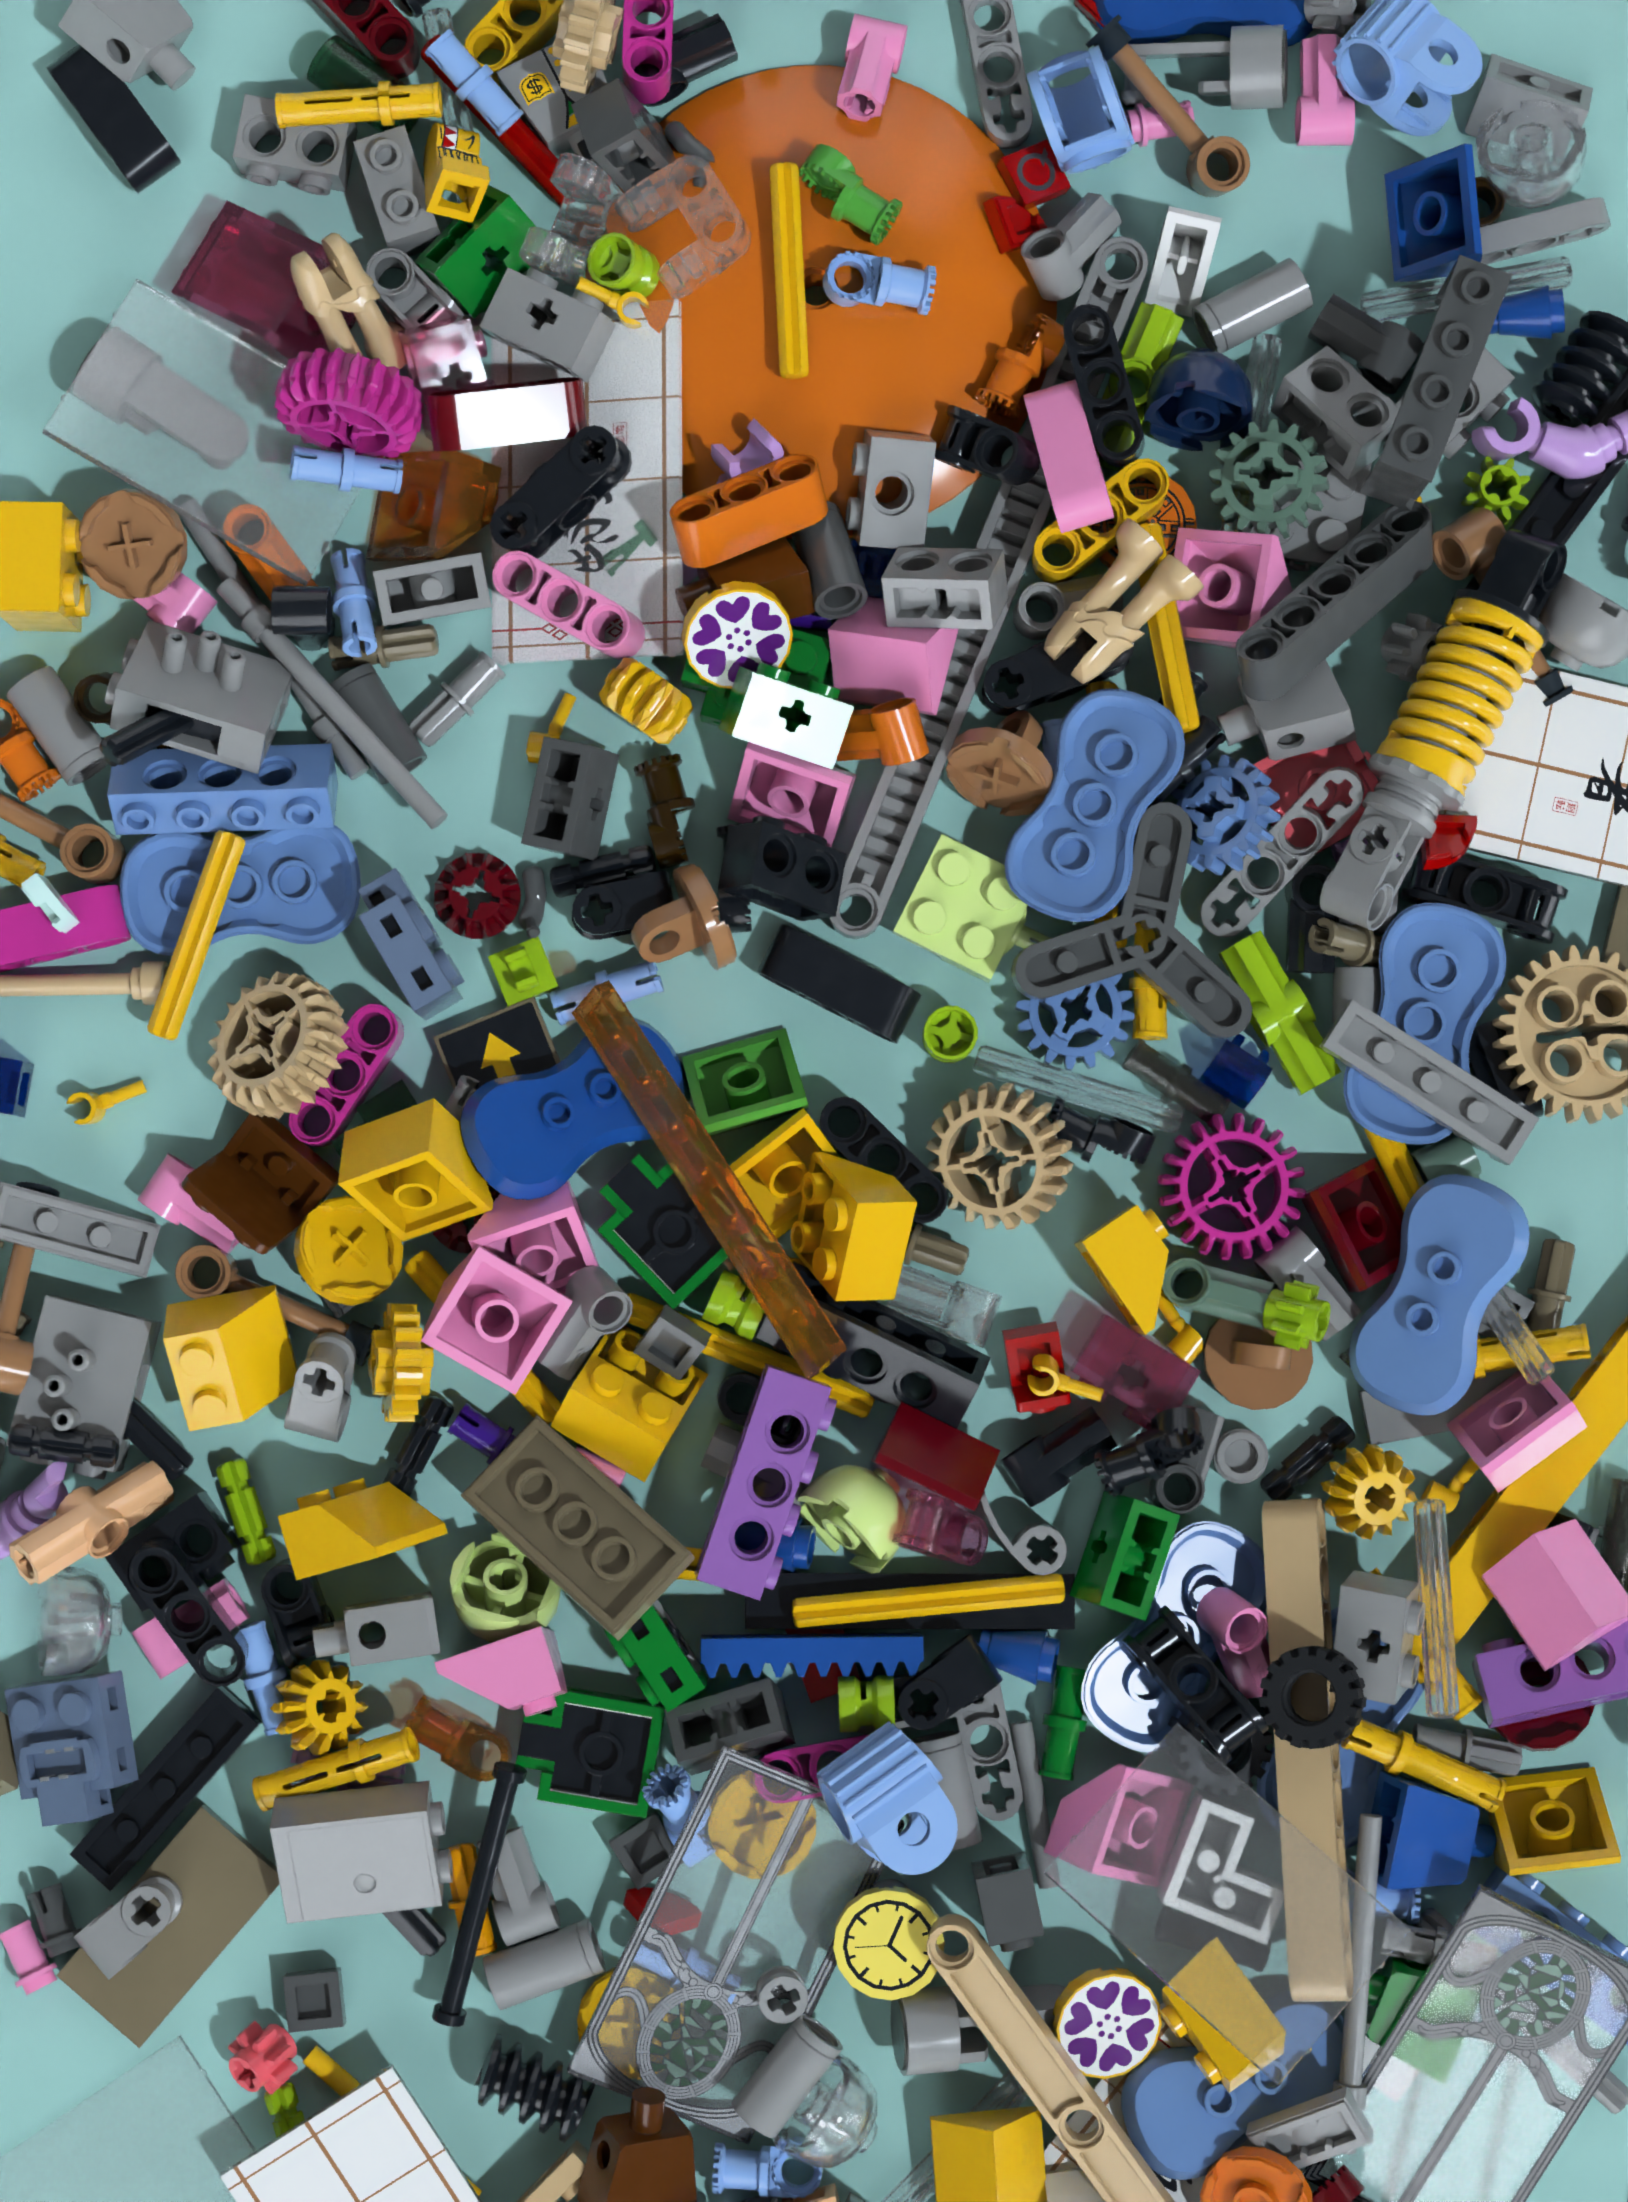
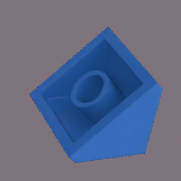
M1464 143L1384 174L1394 282L1447 277L1459 255L1481 262L1482 244L1472 144Z

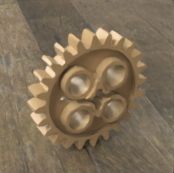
M1571 945L1563 950L1561 959L1554 950H1551L1541 956L1542 965L1532 960L1523 967L1526 978L1516 975L1509 980L1507 984L1516 995L1505 994L1497 1001L1509 1014L1501 1015L1492 1020L1493 1026L1506 1031V1036L1493 1042L1492 1045L1496 1049L1508 1050L1510 1056L1502 1061L1498 1067L1500 1070L1515 1068L1518 1073L1509 1085L1511 1089L1519 1088L1525 1084L1530 1088L1525 1104L1529 1106L1542 1098L1546 1100V1117L1556 1114L1564 1107L1566 1123L1570 1124L1579 1120L1582 1111H1584L1585 1118L1589 1124L1600 1121L1603 1110L1610 1119H1613L1623 1114L1622 1103L1628 1107V1033L1627 1035L1617 1033L1601 1034L1588 1042L1585 1037L1578 1036L1550 1043L1537 1042L1536 1035H1563L1576 1027L1582 1033L1604 1030L1615 1026H1625L1628 1029V968L1624 971L1618 969L1619 953L1614 952L1603 962H1600L1598 946H1592L1587 949L1582 959L1575 945ZM1597 993L1607 996L1612 1002V1017L1603 1015L1597 1009L1595 1003ZM1544 998L1554 1001L1559 1006L1561 1011L1559 1022L1548 1019L1542 1009ZM1605 1047L1616 1050L1620 1055V1071L1611 1069L1605 1063L1603 1057ZM1552 1052L1563 1055L1569 1065L1567 1076L1557 1074L1550 1063Z

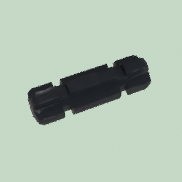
M648 845L628 849L629 854L621 855V852L618 851L598 856L597 860L578 861L579 866L571 867L570 863L553 867L549 874L553 892L556 897L562 898L578 894L577 889L580 888L585 889L590 886L621 881L633 875L656 872L652 849Z
M436 1396L426 1398L419 1412V1415L422 1416L420 1421L413 1423L394 1460L397 1462L395 1468L389 1469L383 1483L390 1482L410 1497L417 1483L415 1479L416 1474L423 1472L442 1435L439 1433L440 1428L447 1426L454 1412V1407L450 1403Z
M1339 1416L1332 1417L1320 1428L1322 1433L1318 1436L1314 1434L1310 1436L1281 1462L1283 1467L1280 1470L1274 1468L1261 1480L1260 1486L1271 1500H1286L1295 1492L1293 1488L1298 1483L1303 1485L1335 1457L1333 1452L1336 1449L1342 1451L1355 1439L1356 1435L1353 1429L1343 1418Z
M19 1423L12 1427L10 1431L8 1449L9 1453L16 1456L31 1457V1455L37 1453L39 1459L83 1464V1462L89 1460L91 1466L110 1468L118 1460L120 1444L116 1436L97 1434V1437L90 1438V1433L59 1431L50 1427H45V1430L38 1431V1426Z

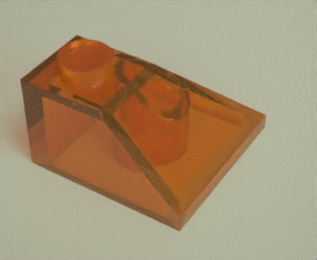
M458 451L400 453L398 458L384 457L386 459L403 460V468L400 469L403 470L402 485L399 494L378 490L366 559L380 562L433 560L445 557L491 522L499 497L498 487L502 468Z

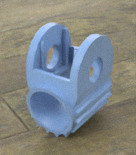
M1375 0L1342 37L1340 43L1334 49L1337 56L1332 62L1336 66V78L1340 80L1344 90L1360 103L1369 105L1374 113L1392 127L1413 136H1429L1437 133L1451 115V95L1464 93L1469 90L1480 77L1483 66L1480 51L1472 38L1450 19L1440 15L1436 7L1428 0ZM1446 52L1451 56L1453 65L1439 63ZM1412 92H1415L1422 100L1423 107H1412L1405 101Z
M1099 45L1089 48V51H1075L1061 55L1045 64L1039 71L1036 69L1026 73L1040 118L1061 172L1065 171L1066 174L1081 173L1089 169H1096L1103 164H1109L1110 161L1128 153L1132 149L1131 145L1135 144L1109 66L1103 58ZM1089 67L1091 73L1081 81L1066 87L1050 88L1049 82L1056 77L1078 68Z
M888 1721L816 1773L824 1802L845 1840L850 1845L857 1843L867 1855L882 1862L890 1869L907 1875L923 1874L938 1867L951 1853L957 1838L958 1824L954 1808L938 1782L943 1780V1777L930 1759L894 1723L891 1724ZM909 1813V1822L906 1828L898 1833L899 1821L904 1815Z

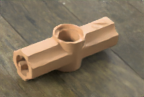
M153 1460L149 1463L142 1462L97 1491L90 1486L79 1487L63 1499L53 1518L9 1544L10 1557L14 1561L19 1574L30 1585L34 1583L41 1584L87 1554L95 1559L104 1558L120 1547L128 1535L129 1528L174 1501L173 1487L166 1478L164 1470Z

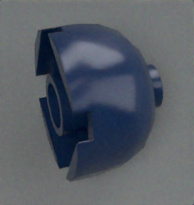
M1196 348L1170 357L1154 373L1149 389L1147 388L1144 420L1145 422L1147 420L1150 422V433L1155 439L1170 447L1188 451H1203V445L1200 441L1214 442L1220 440L1221 449L1232 446L1229 438L1232 432L1238 434L1242 439L1246 437L1249 432L1248 425L1252 422L1253 418L1251 383L1236 361L1207 348Z

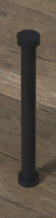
M504 1761L495 1762L492 1776L496 1778V1783L441 2003L435 2004L432 2012V2019L442 2025L460 2027L465 2022L467 2012L462 2007L518 1784L525 1782L527 1770L518 1764Z

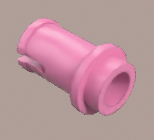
M1189 100L1180 102L1181 107L1195 122L1191 102ZM1136 103L1134 109L1125 110L1124 112L1134 142H1137L1140 147H1146L1149 140L1177 136L1153 107L1144 108L1142 103Z
M30 1919L0 1934V1940H2L19 1978L15 1985L16 1987L22 1985L26 1995L56 1981L57 1978L53 1969L58 1967L56 1962L50 1964L44 1950L40 1949V1942L31 1926L32 1922Z

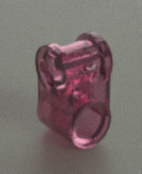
M908 1488L906 1498L910 1501L901 1532L894 1534L892 1543L925 1556L967 1566L977 1564L983 1557L988 1544V1527L986 1522L982 1518L955 1506V1502L926 1491Z

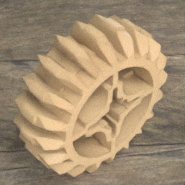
M276 971L272 978L258 976L254 989L241 987V999L237 1003L226 1002L229 1013L225 1020L215 1021L220 1029L219 1036L208 1042L216 1053L210 1057L207 1063L215 1072L212 1081L222 1090V1095L227 1097L230 1103L254 1116L263 1117L265 1115L280 1119L284 1112L298 1115L302 1101L304 1103L316 1104V1091L320 1087L331 1088L327 1078L332 1070L342 1069L336 1058L339 1053L349 1048L341 1038L347 1032L349 1026L341 1018L344 1009L339 1006L338 1001L334 999V996L329 993L330 991L326 987L302 974L298 975L294 972L290 975Z
M986 1082L979 1086L978 1093L974 1089L968 1088L959 1094V1102L951 1100L945 1104L942 1110L945 1117H939L933 1122L931 1129L939 1137L929 1140L926 1149L939 1157L929 1162L927 1168L931 1172L941 1173L943 1179L940 1181L953 1195L949 1199L947 1209H955L961 1204L967 1207L965 1222H973L982 1214L985 1229L995 1228L1000 1221H1002L1006 1230L1015 1229L1020 1225L1021 1219L1026 1224H1031L1040 1218V1210L1043 1212L1050 1211L1056 1205L1054 1195H1061L1066 1191L1068 1183L1061 1176L1067 1175L1072 1171L1074 1163L1060 1155L1068 1152L1072 1148L1073 1142L1067 1139H1058L1056 1135L1065 1127L1064 1120H1055L1051 1123L1045 1116L1051 1111L1052 1103L1045 1102L1037 1108L1032 1105L1034 1090L1027 1089L1017 1098L1014 1083L1007 1082L1000 1086L997 1091L992 1082ZM979 1117L981 1130L977 1132L978 1146L968 1152H964V1140L967 1129L972 1120ZM1011 1123L1018 1127L1027 1138L1017 1135ZM996 1147L998 1148L997 1153L1002 1151L1005 1157H1014L1005 1164H1002L1003 1157L997 1160L994 1154H986ZM1030 1160H1035L1036 1170L1032 1185L1027 1192L1020 1194L1017 1183L1022 1180L1021 1166ZM973 1174L980 1176L986 1182L988 1188L979 1182Z

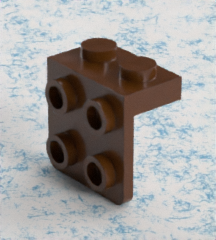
M249 1114L225 1148L190 1172L183 1180L182 1187L191 1196L196 1206L207 1213H211L228 1227L239 1243L249 1249H253L257 1253L267 1254L296 1232L305 1216L324 1202L337 1185L339 1173L304 1142L299 1141L276 1118Z

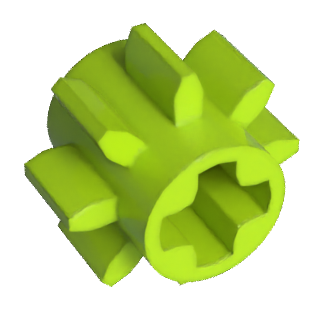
M1487 456L1480 465L1482 476L1476 472H1468L1462 481L1467 486L1472 487V491L1463 499L1461 504L1462 506L1473 505L1474 508H1486L1492 511L1503 525H1506L1511 519L1509 506L1516 510H1523L1529 503L1528 499L1519 493L1530 481V476L1523 475L1519 477L1517 472L1512 469L1514 466L1513 458H1510L1504 465L1494 466L1493 460ZM1490 483H1492L1495 489L1503 487L1506 491L1501 500L1497 493L1487 494L1485 489Z
M1294 1280L1293 1283L1285 1282L1284 1291L1278 1289L1271 1291L1263 1311V1326L1267 1330L1276 1332L1274 1345L1299 1351L1300 1348L1307 1349L1309 1347V1340L1320 1342L1323 1339L1329 1325L1331 1310L1329 1302L1317 1299L1319 1286Z

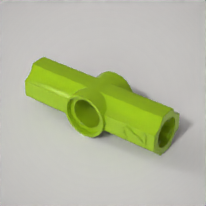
M1144 302L1140 303L1121 350L1127 376L1137 377L1146 388V393L1143 396L1134 399L1141 425L1144 421L1147 388L1149 389L1152 377L1159 366L1169 359L1184 323V319L1176 315L1172 310L1157 304H1147ZM1110 374L1102 399H1108L1118 391L1117 383L1119 379ZM1115 426L1107 432L1104 445L1110 451L1116 453L1123 452L1133 444L1134 432L1125 426ZM1097 451L1102 468L1118 472L1124 468L1109 465L1100 457Z
M1259 930L1233 944L1218 955L1232 980L1250 998L1252 1006L1250 1023L1263 1044L1273 1049L1281 1063L1282 1069L1285 1070L1293 1088L1300 1096L1342 1071L1334 1057L1319 1047L1323 1038L1313 1023L1316 1021V1017L1307 997L1294 979H1288L1276 954L1267 943L1266 937Z

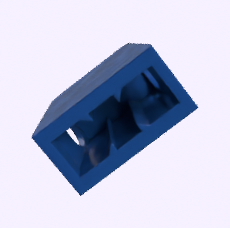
M1380 1770L1371 1814L1382 1816L1378 1884L1386 1889L1393 1890L1461 1884L1467 1878L1471 1856L1489 1858L1493 1854L1496 1846V1834L1492 1826L1478 1824L1480 1811L1477 1805L1439 1788Z

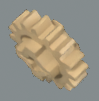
M616 0L563 1L552 49L553 56L561 58L560 88L589 94L591 86L595 83L597 70L602 69L606 71L607 65L612 64L623 19V8L615 6Z

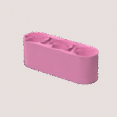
M1076 379L1023 395L1061 534L1114 518L1109 494Z
M510 551L501 556L495 563L492 572L493 584L496 590L510 601L609 657L618 660L630 658L641 649L645 639V628L641 620L614 601L522 551ZM531 568L533 572L531 584L527 589L517 592L516 580L518 575L522 571ZM576 593L578 604L575 611L567 617H562L560 614L562 601L568 595ZM615 619H622V634L617 640L607 643L605 640L607 626Z

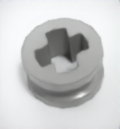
M775 1966L761 1974L757 1981L755 1992L763 2015L768 2020L781 2024L793 2022L802 2016L807 2008L808 1994L803 1978L797 1970L789 1966ZM782 1985L786 1991H790L792 2000L781 2004L780 2000L774 1998L772 1989Z

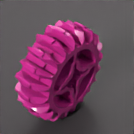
M316 348L313 353L303 351L299 352L297 358L288 359L286 368L282 370L275 390L276 401L274 407L278 410L277 419L286 424L288 432L300 435L301 442L304 444L313 443L319 447V450L341 452L342 448L345 447L355 449L356 455L398 458L400 453L410 450L412 442L416 439L417 432H420L424 416L421 414L423 409V403L421 402L422 392L413 387L414 381L411 378L399 375V369L395 366L387 367L381 364L379 358L369 359L363 357L360 352L356 354L345 353L340 348H336L334 352H328L323 348Z
M1242 1113L1233 1114L1230 1129L1227 1130L1220 1114L1211 1116V1134L1207 1133L1205 1127L1199 1121L1191 1124V1132L1196 1142L1193 1144L1186 1137L1178 1135L1173 1142L1184 1153L1182 1158L1169 1153L1165 1154L1162 1158V1162L1166 1165L1176 1168L1175 1176L1162 1174L1157 1177L1158 1184L1174 1187V1194L1165 1195L1158 1199L1159 1205L1169 1206L1176 1203L1179 1210L1178 1213L1166 1219L1167 1225L1172 1227L1185 1220L1189 1227L1182 1232L1179 1238L1180 1241L1187 1244L1194 1239L1197 1233L1200 1234L1203 1238L1198 1246V1253L1202 1255H1207L1211 1251L1214 1241L1218 1242L1220 1260L1230 1259L1233 1244H1237L1242 1259L1252 1258L1251 1240L1254 1239L1263 1252L1270 1251L1273 1246L1272 1241L1267 1235L1269 1230L1280 1238H1286L1290 1233L1288 1228L1279 1221L1280 1217L1284 1216L1292 1220L1300 1218L1301 1212L1297 1208L1287 1205L1288 1198L1302 1199L1305 1198L1304 1194L1306 1193L1305 1189L1290 1188L1289 1179L1305 1175L1303 1167L1287 1170L1284 1161L1293 1158L1297 1154L1295 1147L1286 1148L1278 1153L1274 1146L1281 1141L1284 1134L1277 1129L1269 1134L1266 1140L1261 1138L1260 1135L1265 1127V1121L1261 1118L1254 1120L1249 1132L1244 1131L1245 1120ZM1237 1142L1247 1145L1257 1151L1263 1159L1247 1168L1238 1167L1231 1163L1226 1154L1222 1155L1216 1143ZM1202 1153L1207 1161L1205 1165L1210 1173V1184L1207 1190L1190 1201L1188 1177L1194 1161ZM1223 1172H1231V1178L1237 1177V1175L1243 1177L1254 1172V1176L1244 1181V1185L1238 1189L1240 1196L1238 1202H1232V1195L1227 1196L1225 1199L1221 1196L1210 1202L1208 1201V1198L1219 1192V1188L1225 1184L1222 1176ZM1272 1173L1274 1197L1267 1214L1261 1220L1256 1213L1258 1209L1253 1200V1190L1260 1180ZM1215 1206H1225L1235 1214L1237 1219H1241L1247 1230L1236 1233L1221 1231L1207 1224L1199 1215Z

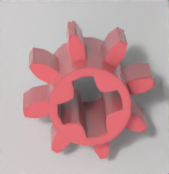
M253 2021L228 2046V2049L234 2054L229 2060V2070L235 2081L247 2091L256 2092L264 2086L271 2095L298 2070L297 2065L291 2061L297 2055L296 2043L292 2036L277 2024H269L262 2030L261 2026L256 2021Z

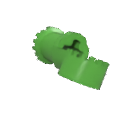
M817 144L799 169V176H803L802 181L806 182L807 179L809 180L807 184L809 188L814 185L816 187L814 190L816 194L821 190L822 197H828L836 202L831 212V218L837 222L845 219L870 235V242L876 246L880 242L882 243L884 237L886 238L888 235V231L885 228L891 230L893 227L888 224L889 221L895 223L896 218L894 217L900 214L903 206L901 201L896 198L888 201L864 186L863 178L856 174L851 161L841 152L828 145Z

